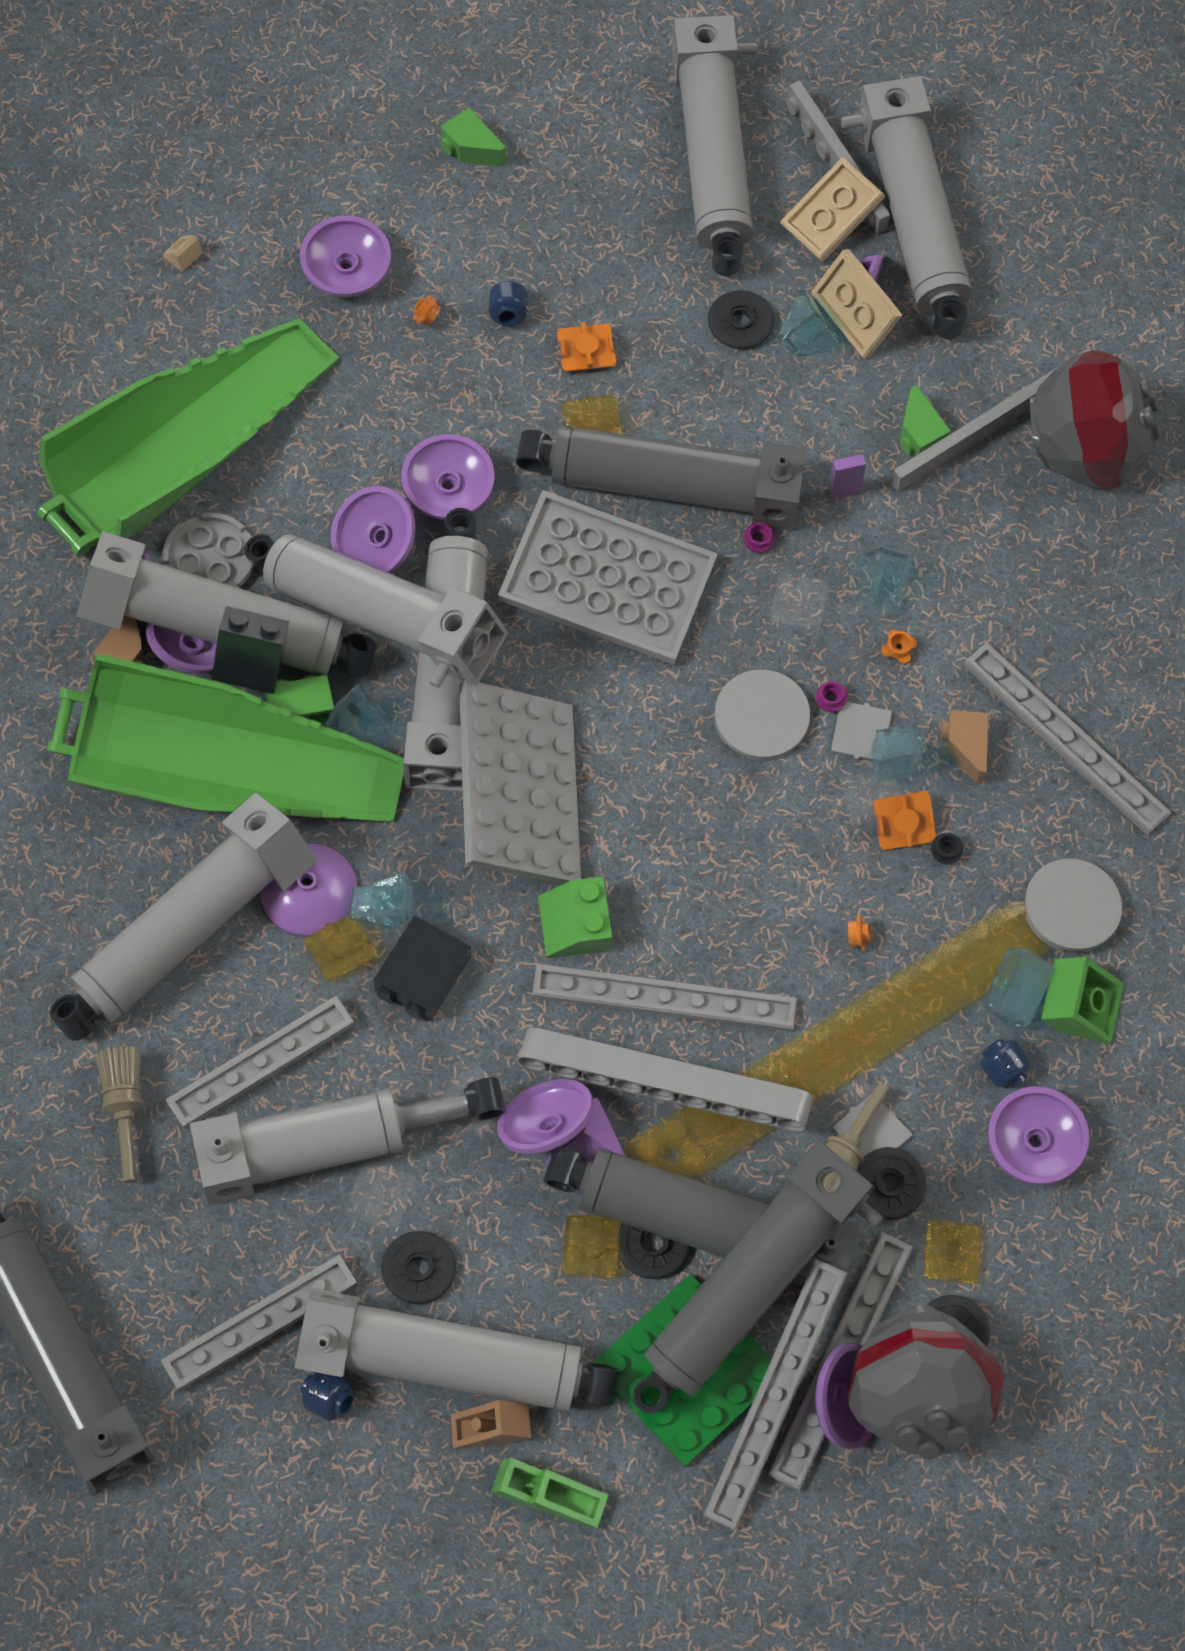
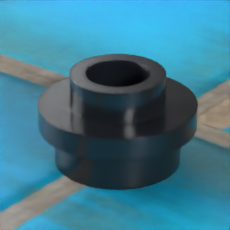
M952 833L939 834L932 841L931 854L941 864H954L963 854V843ZM949 846L953 852L946 854L942 852L941 847Z

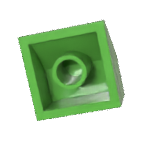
M603 877L571 880L538 896L546 958L611 951L612 933Z
M1087 957L1055 959L1041 1020L1059 1032L1111 1044L1124 983Z

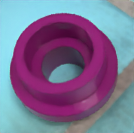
M761 522L750 525L745 530L743 537L745 546L755 553H764L770 550L775 540L773 530L767 524ZM761 536L764 538V541L757 542L753 538Z
M828 681L817 689L816 702L826 712H837L844 708L847 703V691L838 682ZM835 695L837 700L828 701L826 696Z

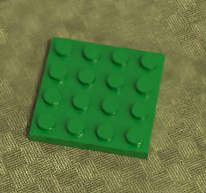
M691 1274L593 1362L611 1365L620 1369L616 1395L684 1468L752 1406L772 1360L759 1344L747 1334L706 1384L702 1385L703 1387L695 1397L688 1395L680 1389L672 1395L667 1407L662 1411L650 1414L644 1413L636 1407L633 1400V1390L640 1381L646 1379L654 1366L644 1356L645 1351L654 1343L656 1338L701 1286ZM649 1385L645 1388L643 1397L649 1405H656L660 1401L661 1394L657 1387Z

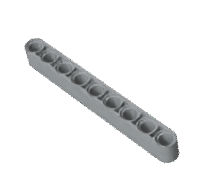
M540 1028L527 1029L517 1060L520 1065L530 1070L794 1132L805 1130L813 1102V1096L801 1089Z

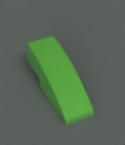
M511 1457L502 1460L491 1493L510 1501L595 1529L598 1528L608 1498V1494L550 1470H540Z

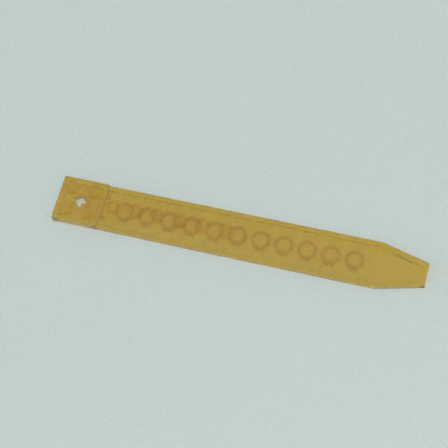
M1025 899L1001 906L737 1075L804 1090L813 1096V1105L1040 960L1051 946L1040 940L1030 928L1025 917ZM686 1106L625 1143L624 1149L631 1159L696 1180L773 1131L776 1127ZM664 1149H676L678 1151L676 1155L678 1161L674 1163L670 1159L664 1161L662 1159L665 1154Z

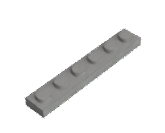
M800 80L789 85L788 99H786L787 107L792 115H797L800 119L804 134L807 137H812L816 143L819 156L823 160L826 159L831 168L843 157L862 174ZM880 202L863 221L867 227L871 226L878 235L887 231L890 214L883 203Z
M334 996L166 1099V1103L183 1130L190 1127V1123L202 1120L354 1027V1021L338 997Z
M339 1254L163 1358L161 1363L178 1392L303 1319L307 1299L313 1288L345 1294L357 1287V1282Z

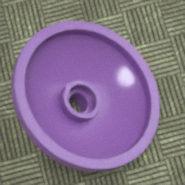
M336 216L320 222L308 232L301 245L300 262L305 277L318 290L332 296L353 297L369 292L382 282L390 268L391 249L385 234L372 222L356 216ZM350 265L351 268L343 269L342 266Z
M443 434L423 440L409 452L402 466L401 481L404 494L413 507L429 517L445 520L449 511L455 508H466L472 513L479 510L487 502L493 491L495 473L491 458L478 443L464 436ZM446 484H451L454 486L452 489L449 490L443 488V486Z
M382 486L363 488L345 500L335 515L331 528L332 550L390 574L403 563L412 548L415 537L413 511L407 500L390 488ZM386 533L384 540L381 541L382 536Z
M147 623L146 635L148 643L153 652L163 662L187 673H213L216 643Z
M307 844L318 861L285 891L272 881L260 892L262 907L268 918L281 930L293 935L312 937L336 929L349 917L356 903L357 880L351 865L337 851L318 844ZM309 878L313 880V883L309 886L302 884L304 879Z
M556 1079L537 1084L516 1096L506 1106V1113L500 1116L498 1120V1135L505 1147L517 1153L542 1154L553 1151L572 1141L586 1127L594 1109L592 1095L585 1085L575 1080Z
M1027 1087L1012 1092L997 1105L988 1125V1143L995 1161L1008 1175L1031 1185H1050L1068 1178L1079 1168L1088 1150L1089 1130L1083 1113L1066 1095L1050 1088ZM1029 1139H1039L1041 1142V1146H1032L1029 1142Z
M853 1343L840 1345L828 1356L819 1372L815 1390V1407L819 1424L830 1442L842 1449H857L867 1443L873 1433L857 1421L849 1407L848 1394L856 1354L863 1346Z

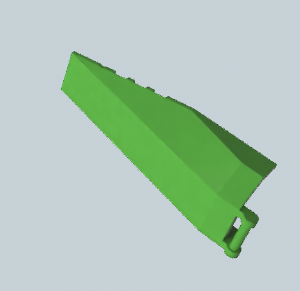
M298 318L264 331L260 335L242 340L240 345L226 350L223 347L216 350L215 355L202 360L199 357L192 359L184 367L176 370L169 368L133 383L41 437L39 462L54 498L43 504L39 508L37 515L44 522H49L71 545V551L77 557L84 556L93 546L98 545L102 531L123 538L131 537L144 529L222 464L335 365L339 357ZM63 509L86 534L80 537L57 512Z
M97 654L86 693L65 688L60 689L59 699H61L53 738L52 741H48L46 751L71 757L66 783L68 785L192 810L234 812L256 792L285 816L394 822L404 775L403 757L367 742L357 740L355 737L343 732L335 731L312 719L309 720L292 713V711L283 707L270 704L259 697L225 683ZM74 702L84 705L75 744L72 746L65 744L73 705Z

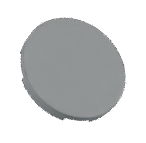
M214 512L202 513L201 516L191 518L182 524L178 523L171 530L162 550L163 565L242 589L249 582L255 571L254 566L244 554L245 544L252 536L240 521L231 516Z
M752 670L737 675L723 687L716 701L714 721L718 735L725 745L727 744L734 751L746 756V759L771 761L790 754L803 740L809 727L810 707L803 690L789 677L771 670Z
M1061 859L1048 863L1035 873L1025 891V917L1030 928L1040 940L1057 950L1088 952L1097 949L1111 938L1121 920L1122 900L1117 886L1102 869L1083 860Z

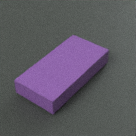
M863 455L833 461L828 486L830 499L861 492L866 467Z

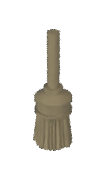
M134 1046L112 1047L100 1051L96 1056L103 1087L101 1091V1098L103 1099L102 1111L113 1115L114 1122L118 1123L123 1182L135 1183L137 1182L131 1122L135 1120L134 1113L144 1108V1101L142 1100L143 1088L140 1086L141 1052L134 1048Z
M880 1083L875 1087L849 1132H844L841 1137L830 1136L826 1140V1146L856 1171L859 1164H862L864 1161V1156L858 1149L861 1145L860 1138L889 1092V1089ZM830 1173L825 1176L823 1185L826 1191L833 1192L839 1188L840 1177L837 1173Z

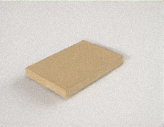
M842 157L780 223L823 262L885 198V195Z
M850 249L842 250L811 292L863 359L872 356L903 316Z

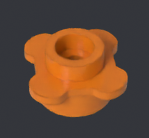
M431 295L426 299L422 298L414 307L413 320L419 325L421 323L425 326L430 325L440 312L441 307L436 303L437 300Z
M891 630L887 635V644L881 648L882 655L886 658L893 657L901 664L909 663L911 660L910 653L912 649L917 647L916 638L904 631ZM901 645L902 648L898 649L896 646Z
M857 915V921H849L848 937L851 947L861 946L862 952H865L867 950L866 943L872 940L870 923H865L862 915Z

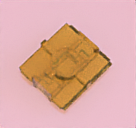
M614 394L597 397L586 396L585 399L562 402L561 407L566 426L622 434Z
M353 913L332 924L330 922L326 923L325 928L303 939L308 952L311 953L322 976L328 982L377 957L375 947L372 942L370 943L359 920Z
M567 1216L562 1273L578 1275L580 1277L615 1278L621 1223L599 1216Z
M938 1220L927 1221L924 1277L938 1281L978 1283L981 1226L967 1224L964 1221L962 1223L950 1222L949 1220L944 1222Z

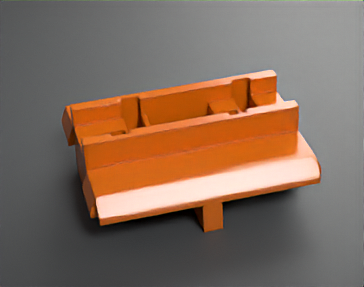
M581 322L579 327L558 329L557 338L560 344L561 364L564 372L616 366L617 361L612 341V330L609 323L586 326V322Z
M928 791L874 799V815L881 850L911 847L913 845L931 843L934 840L936 831L931 797Z

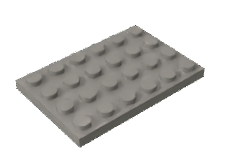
M542 490L498 593L497 600L674 665L718 553Z
M465 679L459 683L465 864L561 885L571 880L581 879L573 705L478 682L475 686Z

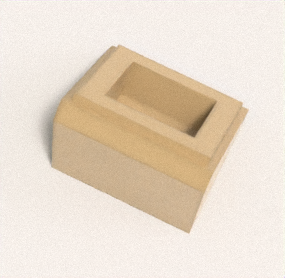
M188 235L179 238L163 253V257L183 272L203 252L196 235Z

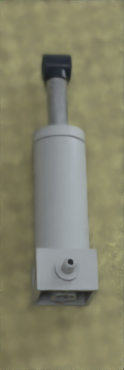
M488 1077L469 1083L463 1089V1093L403 1105V1107H400L398 1102L393 1103L390 1089H385L376 1093L372 1092L241 1123L238 1122L237 1113L190 1123L203 1189L208 1206L253 1196L255 1195L253 1185L388 1155V1153L403 1151L401 1136L405 1135L404 1131L406 1128L408 1130V1128L431 1125V1123L435 1124L437 1121L439 1123L441 1120L443 1122L466 1117V1115L477 1121L491 1120L505 1114L506 1107L498 1078Z

